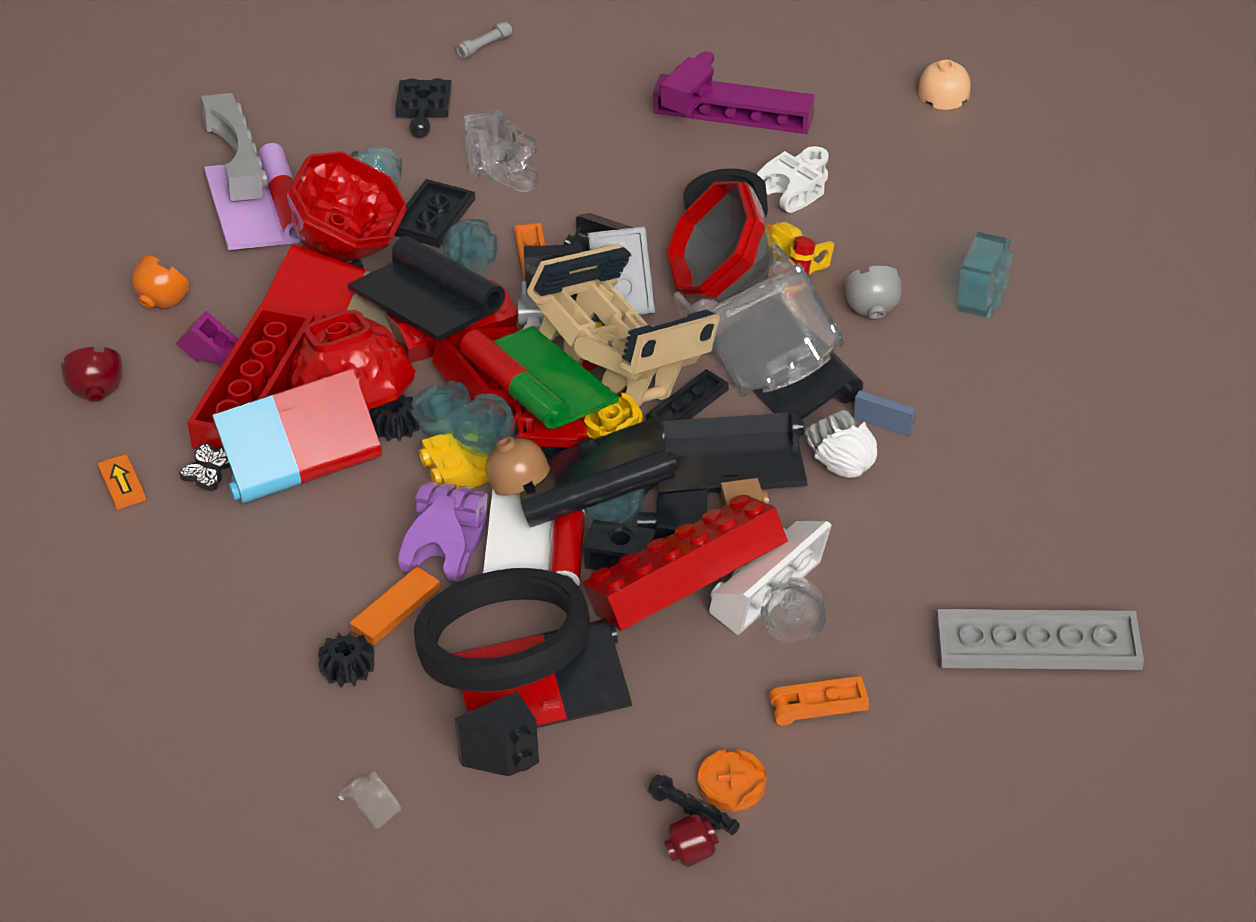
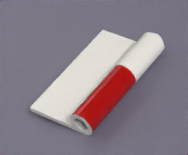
M492 489L483 573L510 568L543 569L566 576L579 586L585 509L531 528L522 509L520 493L503 496L497 495Z

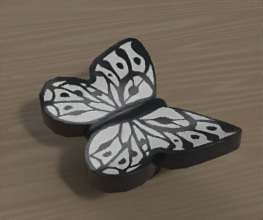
M209 443L201 444L195 451V463L188 464L180 470L181 480L195 481L197 486L208 491H215L222 480L221 470L230 467L224 447L222 446L214 450V447Z

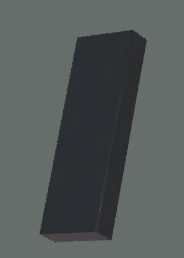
M706 369L646 414V420L658 417L660 421L692 419L729 390V383Z

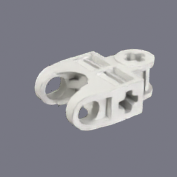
M817 146L806 148L796 157L784 151L769 161L757 175L765 180L767 195L783 193L780 199V207L789 213H793L824 195V184L828 179L826 163L828 162L829 154L827 150Z

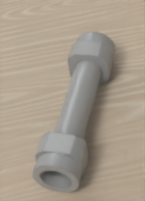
M500 22L493 27L492 31L472 41L466 39L456 45V53L461 59L469 58L474 55L477 49L495 40L502 41L512 35V28L508 22Z

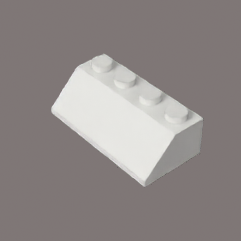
M796 521L788 529L783 528L788 542L739 567L733 572L731 578L726 583L720 582L715 586L710 594L712 600L709 613L735 634L739 635L821 562L832 525L828 521Z

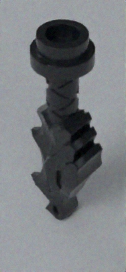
M658 774L651 780L648 792L657 801H663L668 798L670 801L683 807V812L689 814V816L698 814L702 819L708 817L714 830L723 829L732 836L738 832L740 824L736 819H731L727 813H722L714 805L706 804L702 799L697 800L690 793L685 794V792L676 789L673 786V779L669 776Z

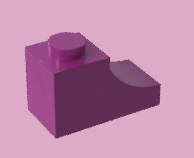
M205 311L189 326L176 344L196 362L205 360L222 366L238 338L210 313Z

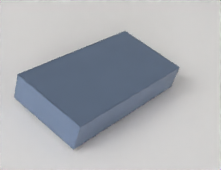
M859 390L855 397L854 419L909 437L914 431L916 408Z

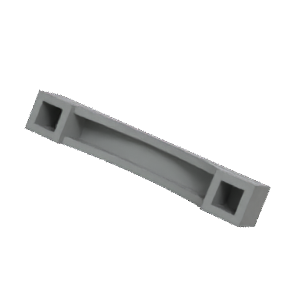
M233 93L201 96L202 120L206 131L214 132L231 145L236 153L230 163L224 164L225 184L230 201L263 198V187L267 186V176L265 170H262L261 158L257 156L255 142L252 143L251 131L247 129L246 118L242 116L240 102L236 103Z

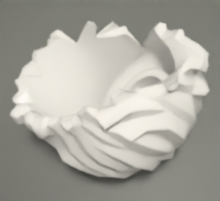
M863 422L858 428L852 425L849 429H836L834 434H827V439L824 438L822 440L823 443L816 449L817 454L814 456L815 459H818L827 466V470L841 477H858L866 472L875 462L877 442L867 428L866 422Z

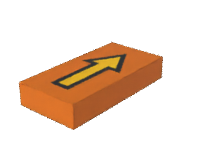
M127 454L97 463L101 477L116 510L146 501L145 492Z

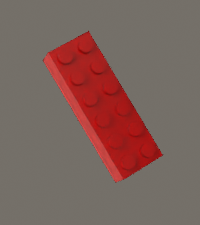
M259 305L187 421L192 449H197L204 443L211 444L214 450L223 446L212 415L288 390L287 378L292 368L291 359L301 349L304 328L314 322L313 315Z
M739 495L731 499L729 505L704 513L699 521L679 526L675 529V533L667 538L655 539L648 543L646 549L623 556L616 565L596 570L592 573L591 578L583 581V585L596 616L601 619H607L609 624H613L617 629L623 631L788 542L776 507L748 495Z

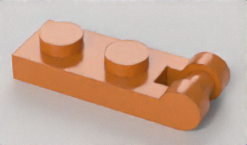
M862 676L781 686L772 689L769 693L771 705L776 707L774 710L775 720L780 726L790 725L795 720L869 710V698ZM793 701H797V702H798V703H795V704H789L790 702H793Z

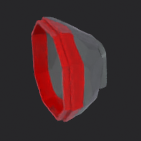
M739 181L714 182L679 217L666 251L675 287L679 289V293L684 296L706 300H722L738 292L746 293L771 270L776 261V251L762 205L753 188L748 183Z

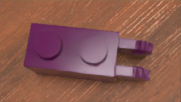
M704 51L699 53L694 59L688 57L678 65L660 84L661 106L689 115L713 91L712 77L714 75V68H712L711 64L714 61V54Z

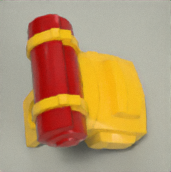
M788 222L773 224L769 231L776 251V261L771 269L784 277V294L789 298L801 299L808 288V275L830 266L834 242L828 241L816 244L809 237L802 235L800 229ZM825 250L823 260L819 263L814 261V257H817L821 251Z

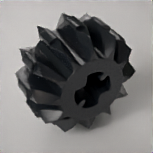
M404 393L395 401L371 409L370 417L377 437L385 436L387 441L393 438L401 441L404 436L412 438L413 432L419 430L421 410L414 401V398L405 397Z
M351 631L347 636H342L338 632L336 639L326 638L325 646L319 647V670L326 677L329 684L337 682L342 688L345 683H351L355 687L358 679L367 681L368 673L374 671V649L371 643H367L364 635L355 637Z

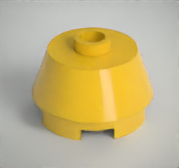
M621 393L622 396L619 397V402L586 415L584 422L587 428V436L596 439L641 423L643 418L642 411L636 401L628 394Z

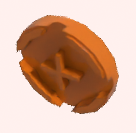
M726 749L718 750L707 756L699 766L697 785L700 795L708 804H712L720 810L739 811L748 809L758 803L765 794L767 778L764 765L755 755L745 750L735 749V752H726Z

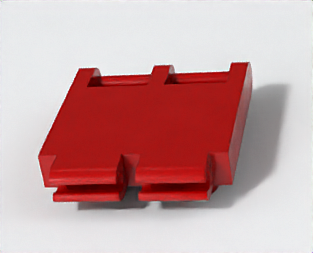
M511 397L512 405L515 406L516 411L513 421L518 430L515 438L529 439L540 447L563 448L576 446L579 442L588 438L584 422L585 416L561 427L549 429Z

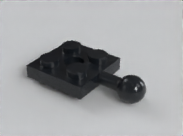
M414 78L400 80L395 107L396 117H416L412 119L409 125L413 136L423 138L429 134L430 123L426 119L427 117H449L452 81L441 78L432 80H417Z

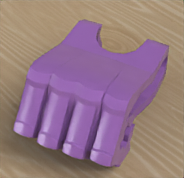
M426 482V484L421 485L415 497L417 502L416 512L419 517L414 521L403 539L398 557L400 571L409 573L416 566L420 567L427 558L440 556L445 559L443 569L447 581L457 583L462 581L470 559L485 531L488 493L483 491H474L472 493V488L466 486H459L456 489V485L451 483H443L440 486L436 482Z

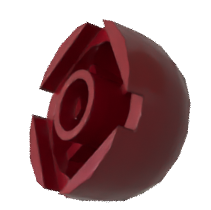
M94 347L77 349L64 357L65 363H61L62 376L65 385L74 395L91 402H98L112 394L119 387L122 379V360L120 354L113 349L103 347L104 352H94Z

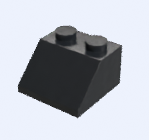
M514 692L455 718L459 762L463 767L509 777L520 771H526L539 763L536 718L518 692Z

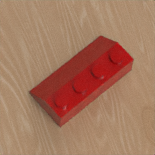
M503 288L505 300L499 310L462 330L516 326L518 314L508 291ZM389 312L385 314L396 341L404 348L410 363L433 357L436 342L434 338Z

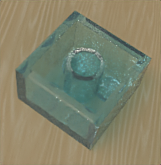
M982 232L976 233L961 267L957 311L991 318L994 309L1000 308L1003 299L1002 290H1008L1011 274L1007 273V268L1010 269L1014 252L1010 251L1011 239Z

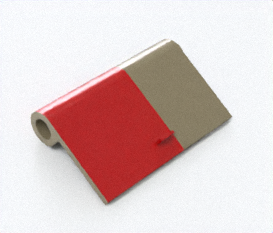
M296 244L290 246L261 304L262 306L313 315L314 321L343 311L357 310L365 318L384 325L393 335L385 316L388 312L348 289L349 283L372 271Z

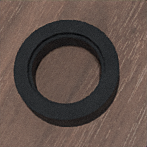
M728 168L710 171L693 179L684 190L683 197L686 211L714 182H746L753 188L761 203L765 218L768 213L766 184L760 176L747 170Z

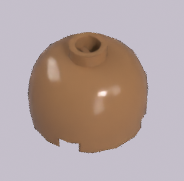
M505 437L499 440L496 447L491 451L486 460L485 469L489 484L495 493L508 496L525 491L523 485L531 481L534 486L540 483L548 475L550 466L540 446L533 441L524 438Z

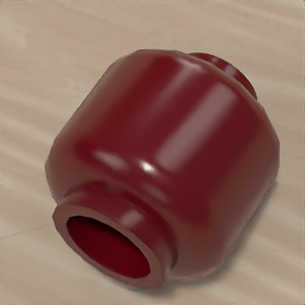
M692 814L671 824L668 827L670 839L664 841L671 859L674 861L679 858L682 864L687 867L713 856L716 851L715 844L720 843L708 817L702 819L698 814Z

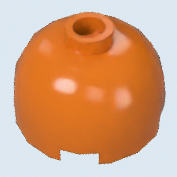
M143 255L135 267L131 280L133 290L139 296L138 302L148 309H153V307L169 309L178 305L190 289L188 288L189 281L174 267L171 266L168 270L157 264L158 258Z

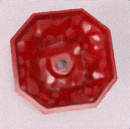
M343 151L310 154L309 157L305 158L287 191V201L292 210L291 222L299 235L301 243L313 251L344 262L357 258L361 259L387 248L407 210L405 207L406 202L390 175Z
M347 310L314 321L304 328L302 347L291 359L292 368L287 378V389L290 390L354 369L367 409L370 410L397 400L415 379L414 373L416 371L410 363L404 348L398 344L392 333L384 325L365 318L360 311Z

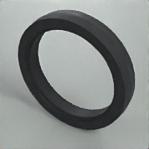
M535 568L502 569L462 580L433 597L420 611L414 625L415 648L425 672L437 682L451 688L481 692L516 688L552 675L575 659L586 645L590 634L589 610L579 586L571 579L559 573ZM522 599L539 600L557 605L567 614L564 624L553 636L534 647L506 656L493 658L460 657L446 652L437 644L443 630L453 621L470 611L497 602Z

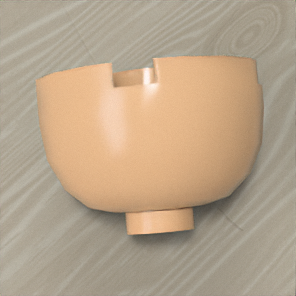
M947 59L936 61L928 65L921 74L918 96L923 103L926 100L933 103L932 107L936 109L949 110L962 106L963 101L969 100L970 77L966 69L956 62Z

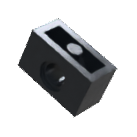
M593 519L584 545L585 569L598 570L610 568L619 563L620 558L646 549L648 543L655 540V530Z

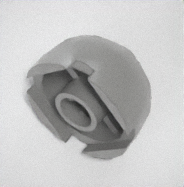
M870 266V272L860 274V269L852 272L844 280V289L848 305L853 311L871 319H881L897 307L902 297V284L900 275L898 276V271L895 268Z

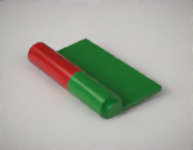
M534 326L495 341L491 340L481 330L476 329L468 332L460 342V352L549 429L561 427L619 402V396Z

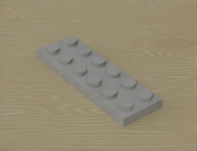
M937 609L936 618L941 668L1143 670L1144 657L1136 611Z

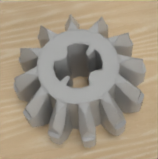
M842 410L808 426L805 430L806 440L810 448L812 447L814 453L817 454L816 449L823 443L822 440L824 438L827 439V434L832 435L836 429L845 430L849 429L852 425L856 427L857 424L849 411Z

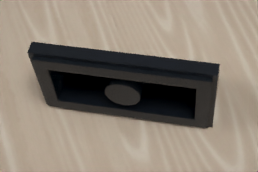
M592 213L581 214L576 217V230L580 226L579 233L585 235L593 232L634 228Z

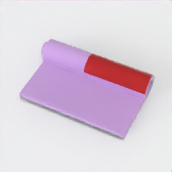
M265 144L258 151L262 170H265L267 176V186L263 187V198L230 201L225 184V166L204 167V173L228 250L301 242L291 222L292 210L287 201V191L294 179L285 152L279 144Z

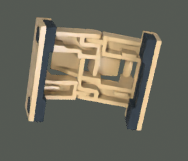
M621 244L541 261L527 290V294L544 314L539 331L551 341L557 336H562L564 338V352L587 371L593 370L597 365L606 368L602 383L617 396L621 397V393L628 394L636 401L639 407L642 403L654 399H667L671 395L681 368L694 364L702 354L711 352L720 316L706 309L688 314L687 318L650 326L614 288L619 281L617 278L621 277L622 274L620 273L624 271L623 267L627 265L625 262L629 261L627 257L632 255ZM577 294L576 301L570 295ZM596 314L605 326L595 328L596 324L591 319ZM656 373L654 387L648 389L652 377Z

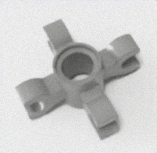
M522 281L521 299H518L519 325H523V329L534 326L539 330L544 314L527 294L526 281Z

